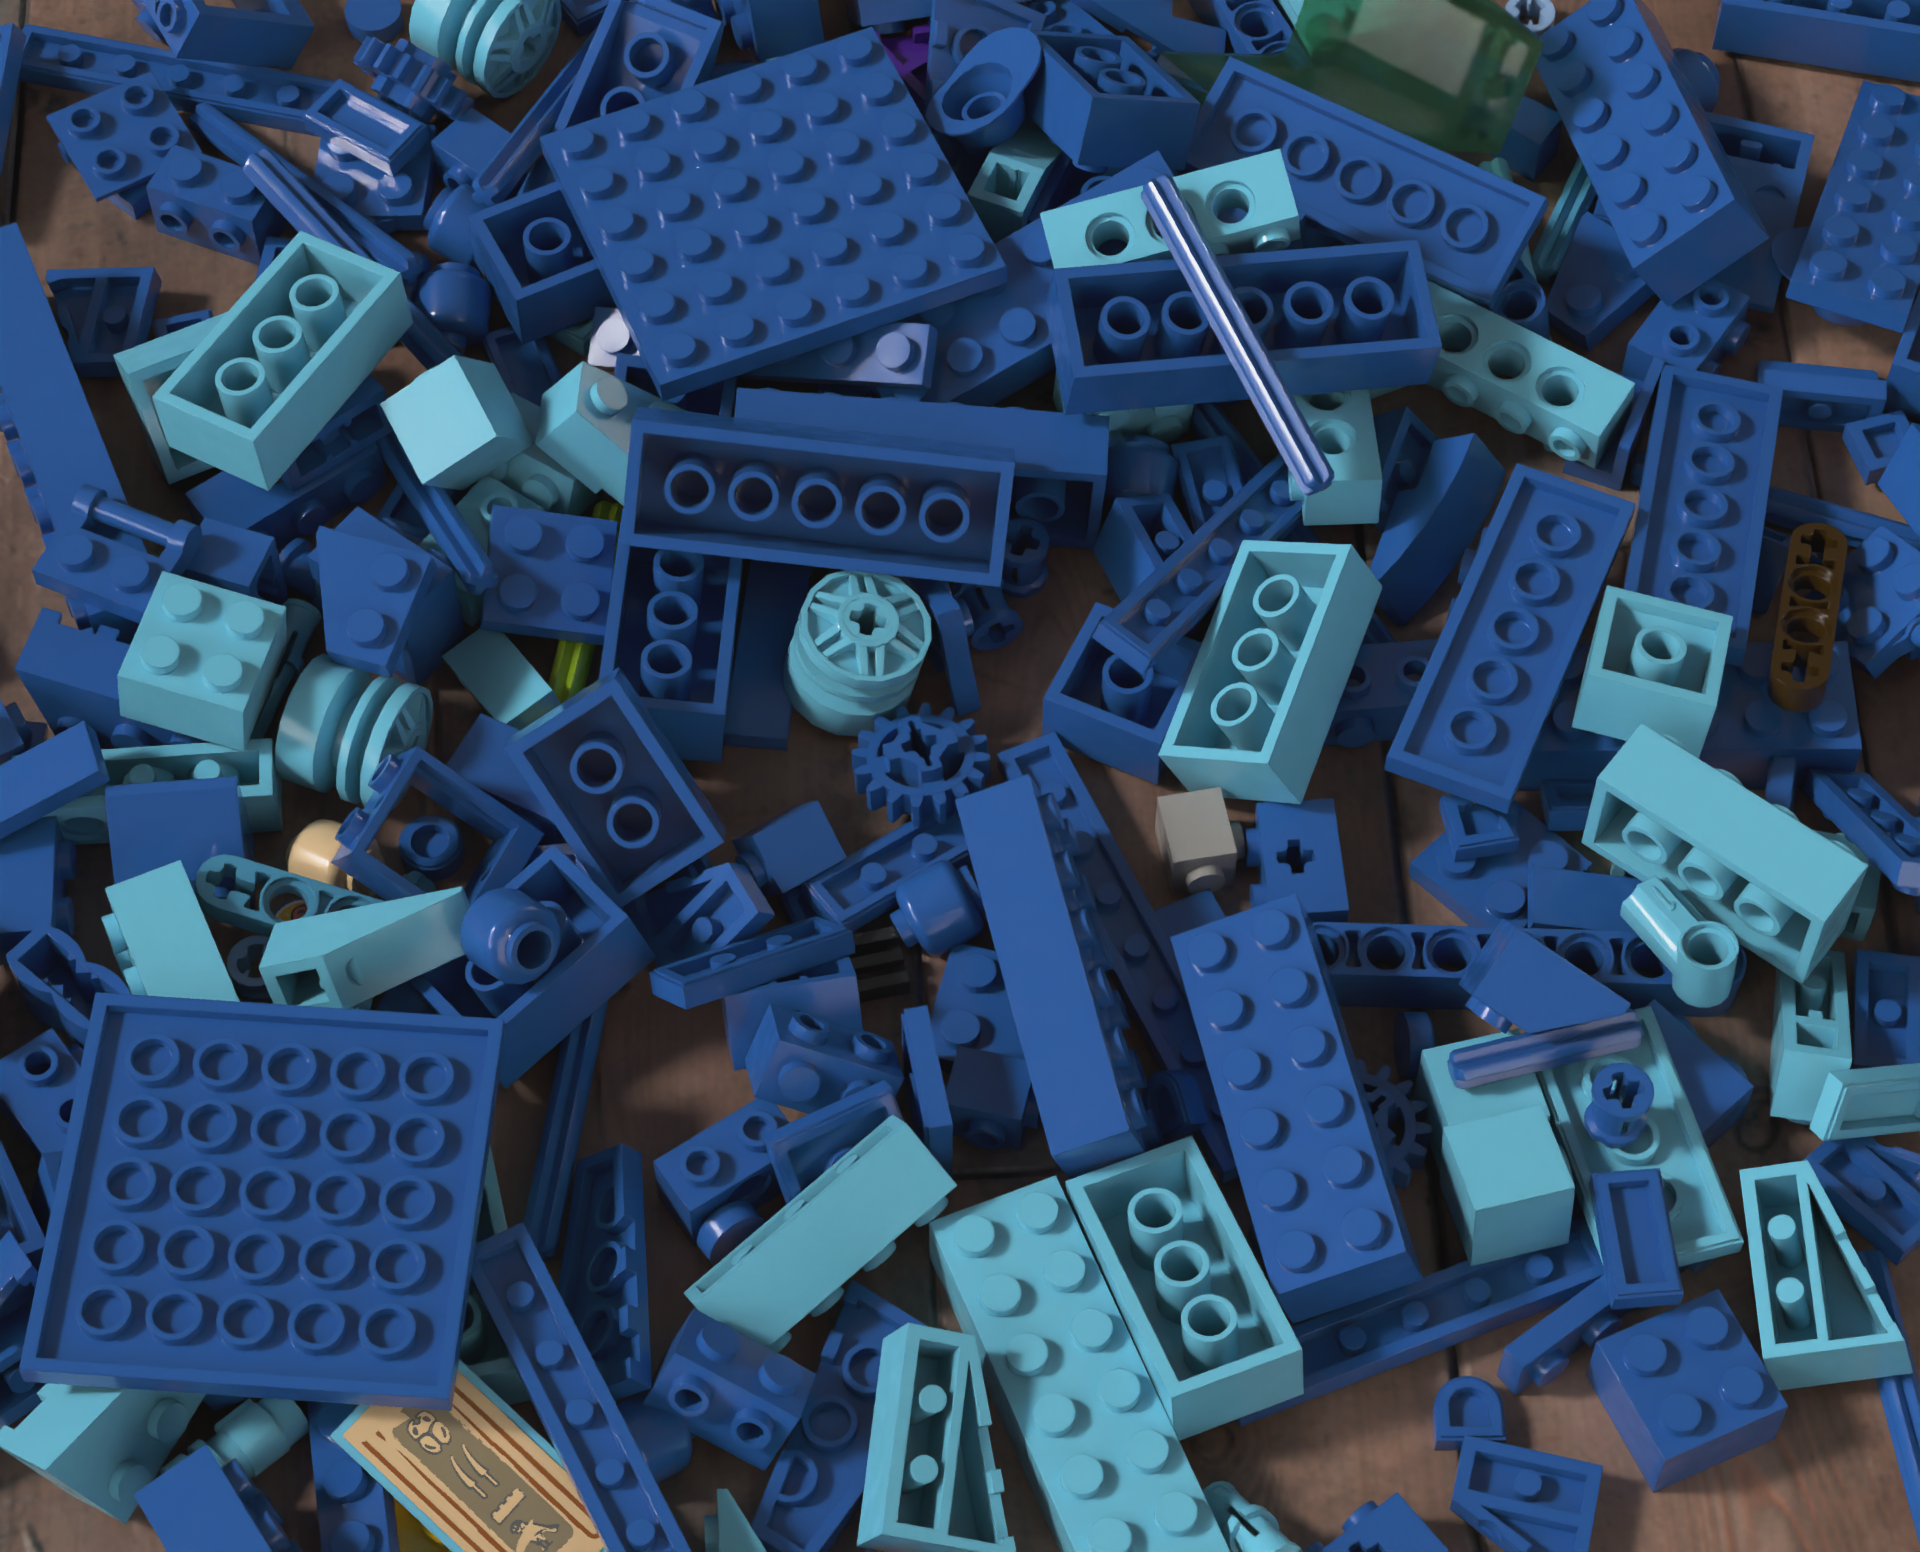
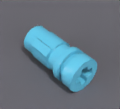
M249 1398L215 1424L214 1430L217 1434L206 1443L198 1439L187 1448L188 1454H192L207 1444L225 1465L236 1458L250 1478H255L290 1450V1446L309 1432L308 1420L294 1400L263 1398L258 1403H255ZM180 1453L160 1469L161 1475L187 1456Z

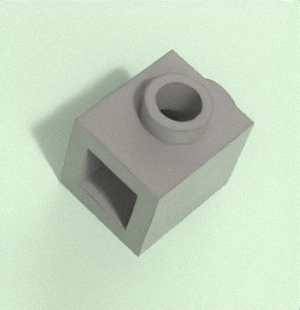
M1221 787L1157 797L1155 833L1170 894L1175 895L1187 892L1196 894L1209 888L1214 893L1224 886L1234 885L1236 860L1245 858V841L1239 820L1229 822Z

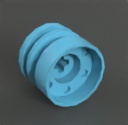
M415 0L409 23L410 40L416 47L439 58L449 65L451 70H457L467 82L478 85L492 97L508 98L521 91L534 79L549 58L559 33L562 18L560 0Z
M842 570L828 574L810 589L801 608L799 620L794 629V636L783 663L784 689L793 707L812 725L835 735L858 736L861 730L874 732L875 716L880 715L892 721L896 719V707L901 705L906 707L932 640L931 617L920 596L901 579L886 574Z
M322 653L312 659L300 674L288 697L281 717L275 744V768L279 778L322 793H327L336 787L340 799L354 804L362 801L365 807L375 791L368 786L369 780L387 755L392 754L396 756L416 746L426 750L433 711L430 690L410 682L402 685L401 681L395 677L390 678L381 675L372 681L369 672L334 663L329 655ZM408 783L392 810L398 806L411 784Z

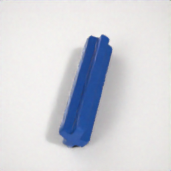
M1628 1009L1622 1016L1530 1034L1526 1032L1455 1049L1450 1053L1449 1060L1447 1061L1448 1071L1456 1088L1467 1089L1636 1048L1641 1043L1643 1028L1636 1011Z

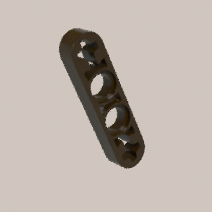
M1807 523L1796 528L1790 539L1767 681V694L1773 703L1782 709L1792 712L1810 711L1822 704L1830 673L1848 544L1847 538L1840 530L1824 523ZM1811 552L1823 554L1822 565L1809 564ZM1812 589L1821 592L1826 598L1810 600L1799 596L1796 591ZM1795 631H1805L1816 635L1820 640L1814 643H1804L1793 639L1789 634ZM1794 666L1806 668L1804 682L1792 680Z

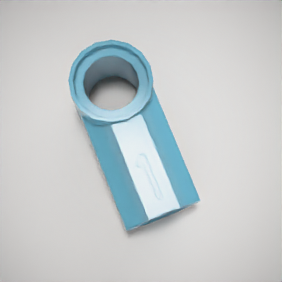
M1654 875L1638 884L1633 893L1622 902L1620 916L1672 973V988L1682 1001L1698 1008H1710L1721 1004L1728 998L1732 989L1739 953L1738 940L1733 931L1723 924L1707 921L1668 877L1660 879Z

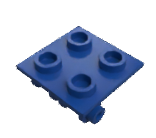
M152 71L46 116L48 123L60 141L57 145L63 160L67 165L74 164L96 202L151 179L173 144L203 154Z

